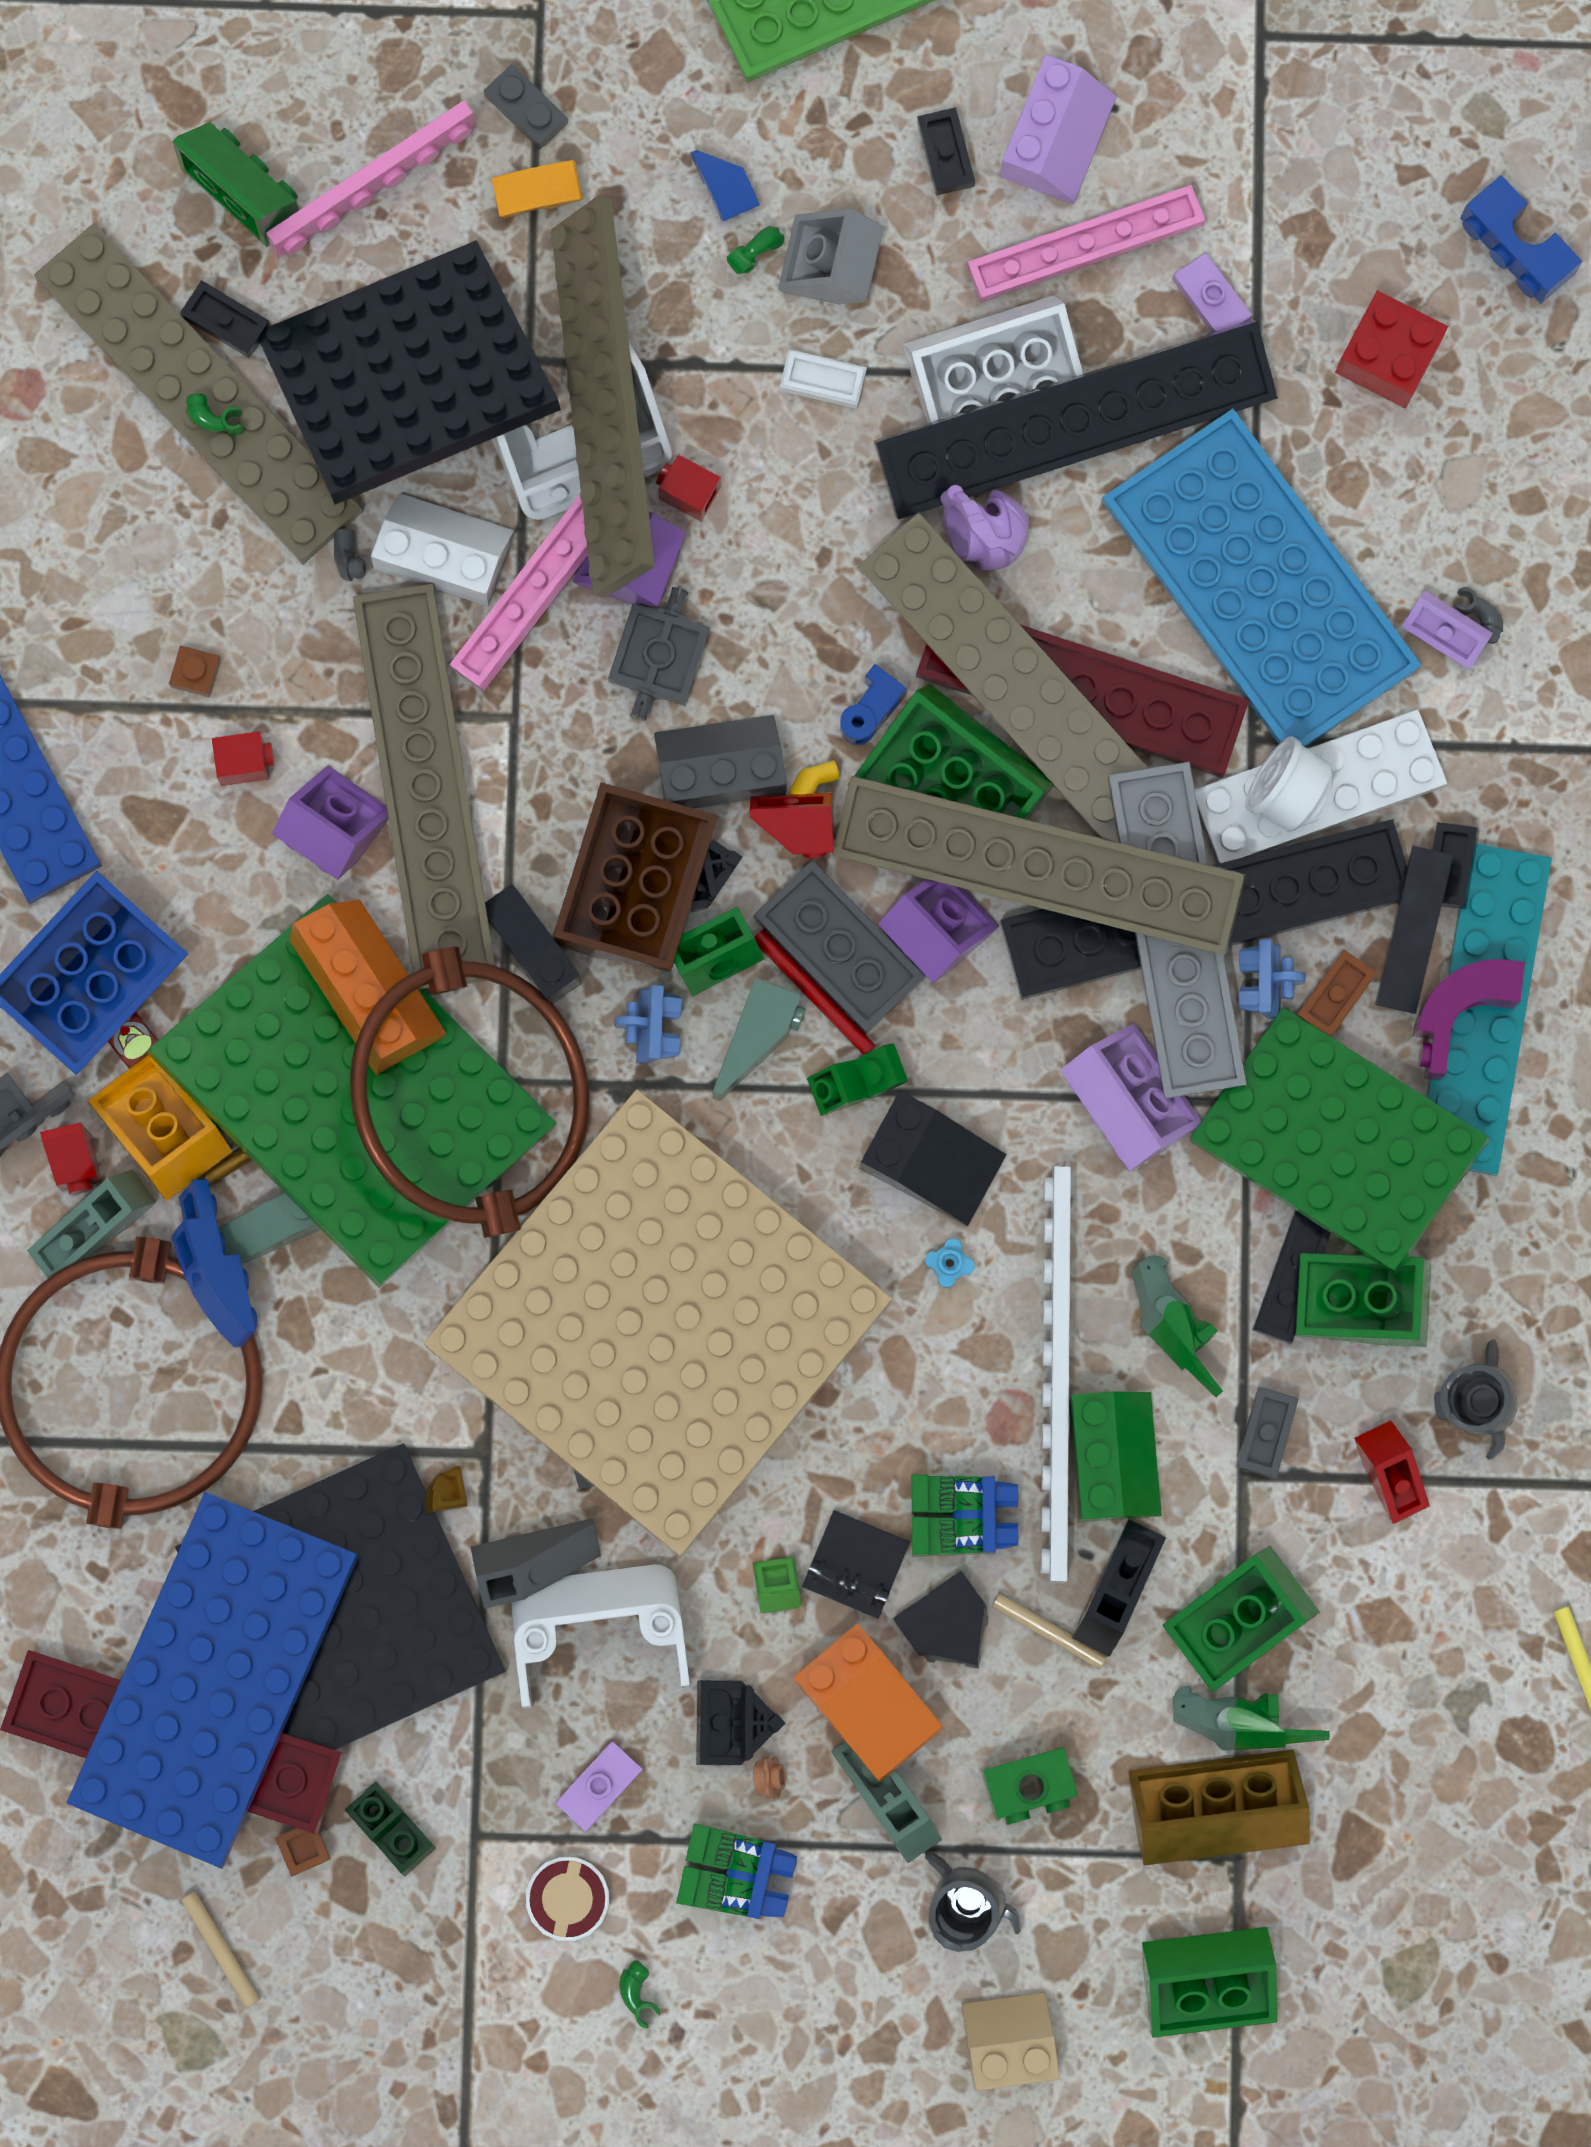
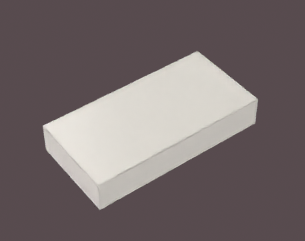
M789 349L779 391L857 409L867 367Z

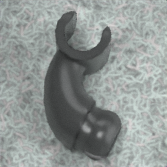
M1469 587L1460 588L1457 594L1468 598L1471 605L1462 606L1454 604L1452 608L1465 616L1469 615L1472 611L1476 612L1480 617V625L1493 633L1487 643H1497L1500 633L1503 632L1501 614L1490 602L1477 597L1473 589Z

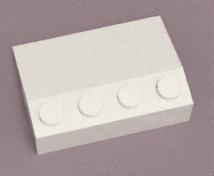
M1055 296L903 344L913 383L927 423L1083 374L1065 304Z

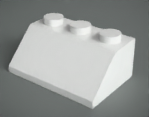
M400 493L384 518L371 554V560L375 570L421 585L433 583V587L436 590L489 607L515 532L512 529Z

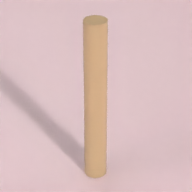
M1000 1592L991 1606L1098 1669H1101L1108 1657L1072 1639L1073 1635Z
M196 1891L182 1898V1903L244 2007L247 2009L260 2001L259 1996Z

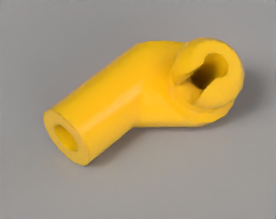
M835 760L802 769L789 789V795L814 794L818 785L839 780L840 776Z

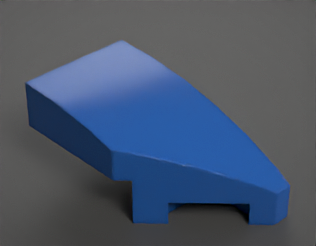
M698 150L690 152L703 184L707 186L721 221H726L760 205L744 168Z

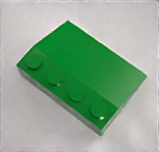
M930 683L914 693L854 775L1024 819H1029L1054 787V784L1040 770Z

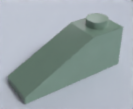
M758 978L754 979L712 1092L713 1099L721 1101L787 1039L790 1029L799 1030L806 1008L799 1006L801 994Z
M133 1169L109 1177L27 1251L46 1277L49 1278L66 1266L91 1256L130 1227L156 1203V1200Z
M285 1193L218 1227L219 1232H222L225 1238L224 1255L239 1254L241 1264L321 1231Z
M846 1742L831 1751L907 1863L942 1840L931 1819L896 1770L879 1783Z

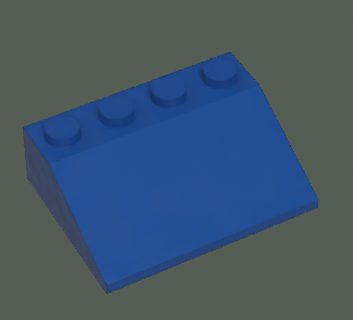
M96 870L0 973V1008L77 1075L185 959L188 953Z

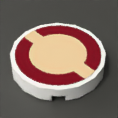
M559 1857L544 1863L532 1875L526 1889V1908L532 1923L544 1935L558 1941H576L590 1935L603 1923L609 1909V1889L603 1875L592 1863L578 1857Z

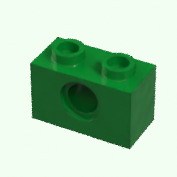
M737 906L684 933L674 963L693 997L765 959Z
M1064 1747L981 1771L994 1818H1005L1006 1825L1030 1819L1029 1810L1045 1806L1047 1813L1071 1807L1069 1798L1078 1796ZM1026 1775L1036 1776L1042 1784L1041 1794L1034 1800L1024 1798L1019 1791L1020 1781Z

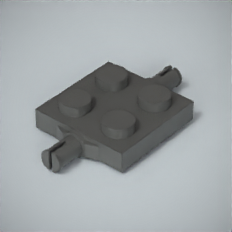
M672 587L666 609H650L632 604L608 682L629 688L637 694L632 712L630 713V717L636 720L642 705L639 720H647L653 699H664L686 706L710 633V627L692 622L681 614L688 595L686 590L681 589L677 603H675L679 588Z

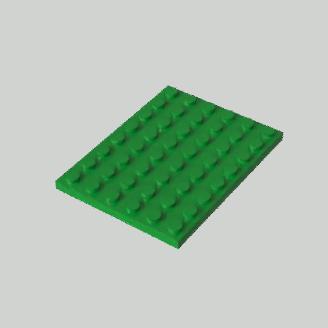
M327 894L298 920L328 904L337 902ZM292 924L149 1048L148 1055L347 1257L380 1288L452 1221L426 1212L405 1199L384 1179L365 1150L356 1127L350 1098L351 1062L356 1043L289 941L293 927ZM419 990L445 1030L446 1036L375 1075L368 1064L367 1098L369 1111L378 1138L386 1153L396 1167L411 1182L442 1201L468 1207L476 1200L475 1197L482 1195L555 1128L556 1122L425 990Z

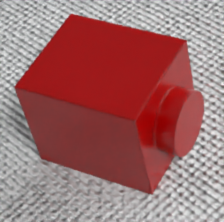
M678 454L673 464L666 463L658 475L656 484L660 486L659 500L702 522L721 488V477Z
M260 731L212 738L216 776L221 786L269 780L268 767L275 766L271 742L264 743Z

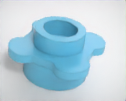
M948 1239L943 1248L937 1252H929L925 1259L927 1267L933 1268L935 1274L939 1277L938 1283L945 1288L952 1287L955 1280L963 1274L970 1275L974 1270L973 1260L966 1258L961 1250V1242L957 1239ZM947 1260H953L954 1265L948 1267L946 1265Z

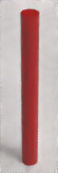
M764 929L755 935L754 939L758 947L863 1056L876 1047L872 1040Z

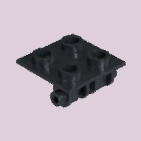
M833 1510L802 1587L879 1619L910 1541Z

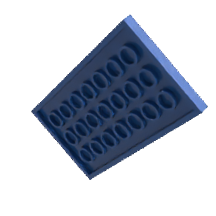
M204 1492L66 1803L223 1869L359 1556L354 1552Z

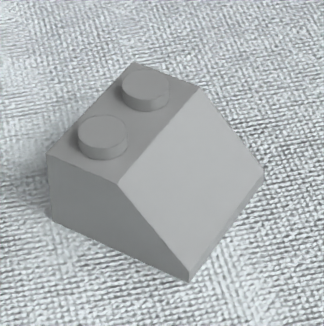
M852 208L795 215L778 290L834 304L867 302L884 226Z

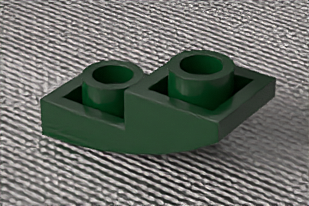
M378 1782L373 1783L345 1809L349 1816L403 1876H407L436 1849L432 1842Z

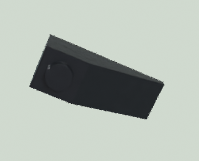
M513 884L485 902L488 921L533 985L543 994L546 1000H550L554 1004L582 984L579 973Z
M1130 1519L1127 1521L1072 1639L1110 1657L1124 1634L1166 1537Z

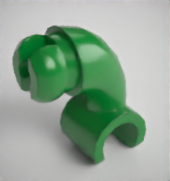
M769 226L762 229L745 247L739 246L727 256V263L737 274L750 273L757 265L754 258L762 253L781 247L785 239L784 234L781 235L777 227Z
M194 393L186 398L187 415L198 427L212 432L225 431L231 436H238L244 432L245 428L243 425L231 426L227 423L230 418L243 415L238 407L231 406L226 408L220 417L214 415L210 407L207 406V398L204 394Z
M635 1960L627 1969L622 1971L619 1981L620 1994L626 2007L635 2015L637 2023L643 2028H649L640 2019V2011L645 2007H651L660 2015V2010L653 2002H643L641 2000L640 1990L643 1986V1981L649 1976V1970L638 1960Z

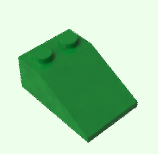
M1300 1253L1296 1336L1385 1346L1427 1347L1431 1265L1424 1257H1407L1398 1272L1393 1274L1366 1255Z
M1269 1545L1245 1561L1162 1626L1213 1693L1313 1619L1320 1611Z

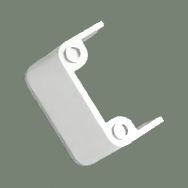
M628 341L645 478L660 472L663 466L670 462L672 451L645 368ZM524 425L492 439L518 503L527 517L540 520L569 509L581 492L576 462L574 428L572 425L538 439L534 438L530 427Z
M654 1564L568 1575L525 1600L511 1603L521 1704L524 1709L533 1708L528 1664L542 1662L553 1654L557 1643L555 1625L639 1615L641 1633L649 1643L656 1646L676 1645L681 1687H690L678 1585L674 1573L666 1566Z

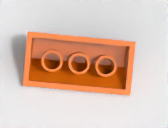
M360 899L328 904L293 923L289 941L356 1043L360 1030L373 1007L391 987L408 976V973ZM418 989L400 1001L383 1022L375 1038L368 1063L375 1075L446 1036L445 1030Z

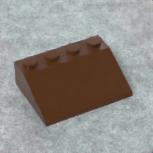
M601 782L554 930L553 938L559 947L597 958L671 972L719 816Z

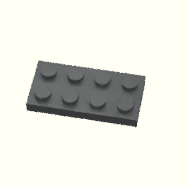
M813 860L753 915V918L865 1034L874 1028L925 980L926 976Z

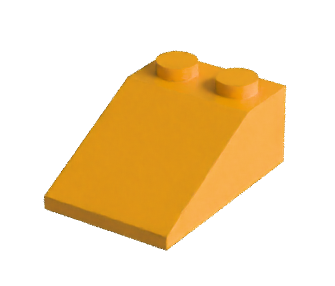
M149 1055L87 1100L166 1202L187 1187L192 1180L199 1178L232 1153L220 1131L205 1112Z

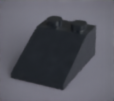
M900 1090L861 1160L859 1169L968 1227L1007 1154L938 1110Z

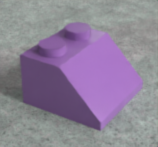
M649 512L655 567L615 591L609 597L629 604L634 603L658 607L661 597L665 593L666 584L675 560L679 555L685 532L657 514ZM587 556L577 569L573 583L592 590L591 577L589 575V559Z
M327 765L288 799L272 834L283 841L290 849L297 851L313 862L320 870L338 880L358 862L389 820L387 807Z
M928 879L905 893L878 923L888 938L895 945L899 946L932 983L953 970L999 927L965 889Z

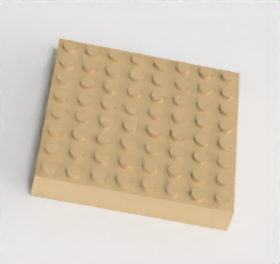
M636 1089L524 1222L521 1230L514 1234L424 1341V1345L681 1559L891 1304L892 1298Z

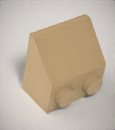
M1045 1992L961 2003L972 2083L975 2091L1060 2080L1054 2034Z

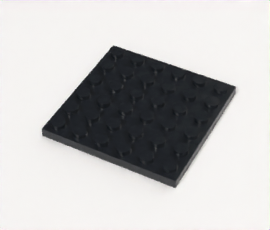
M477 240L267 327L259 338L264 354L335 505L561 410L558 398Z
M404 1443L253 1511L354 1552L359 1556L282 1732L333 1750H337L506 1672L436 1513H425L426 1490ZM181 1544L175 1546L177 1553L179 1551Z

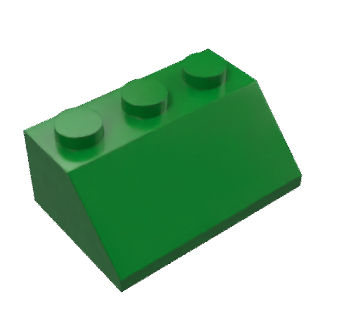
M209 122L178 135L172 141L181 169L266 247L269 246L266 232L299 211L296 201L298 195L283 180L279 183L275 182L267 174L269 169L255 154L248 157L238 148L241 145L239 140L228 129L223 128L220 131Z
M1112 1391L1072 1394L1069 1397V1415L1078 1523L1161 1517L1151 1392Z
M1267 1927L1142 1942L1143 1973L1152 2038L1277 2022L1276 1961Z

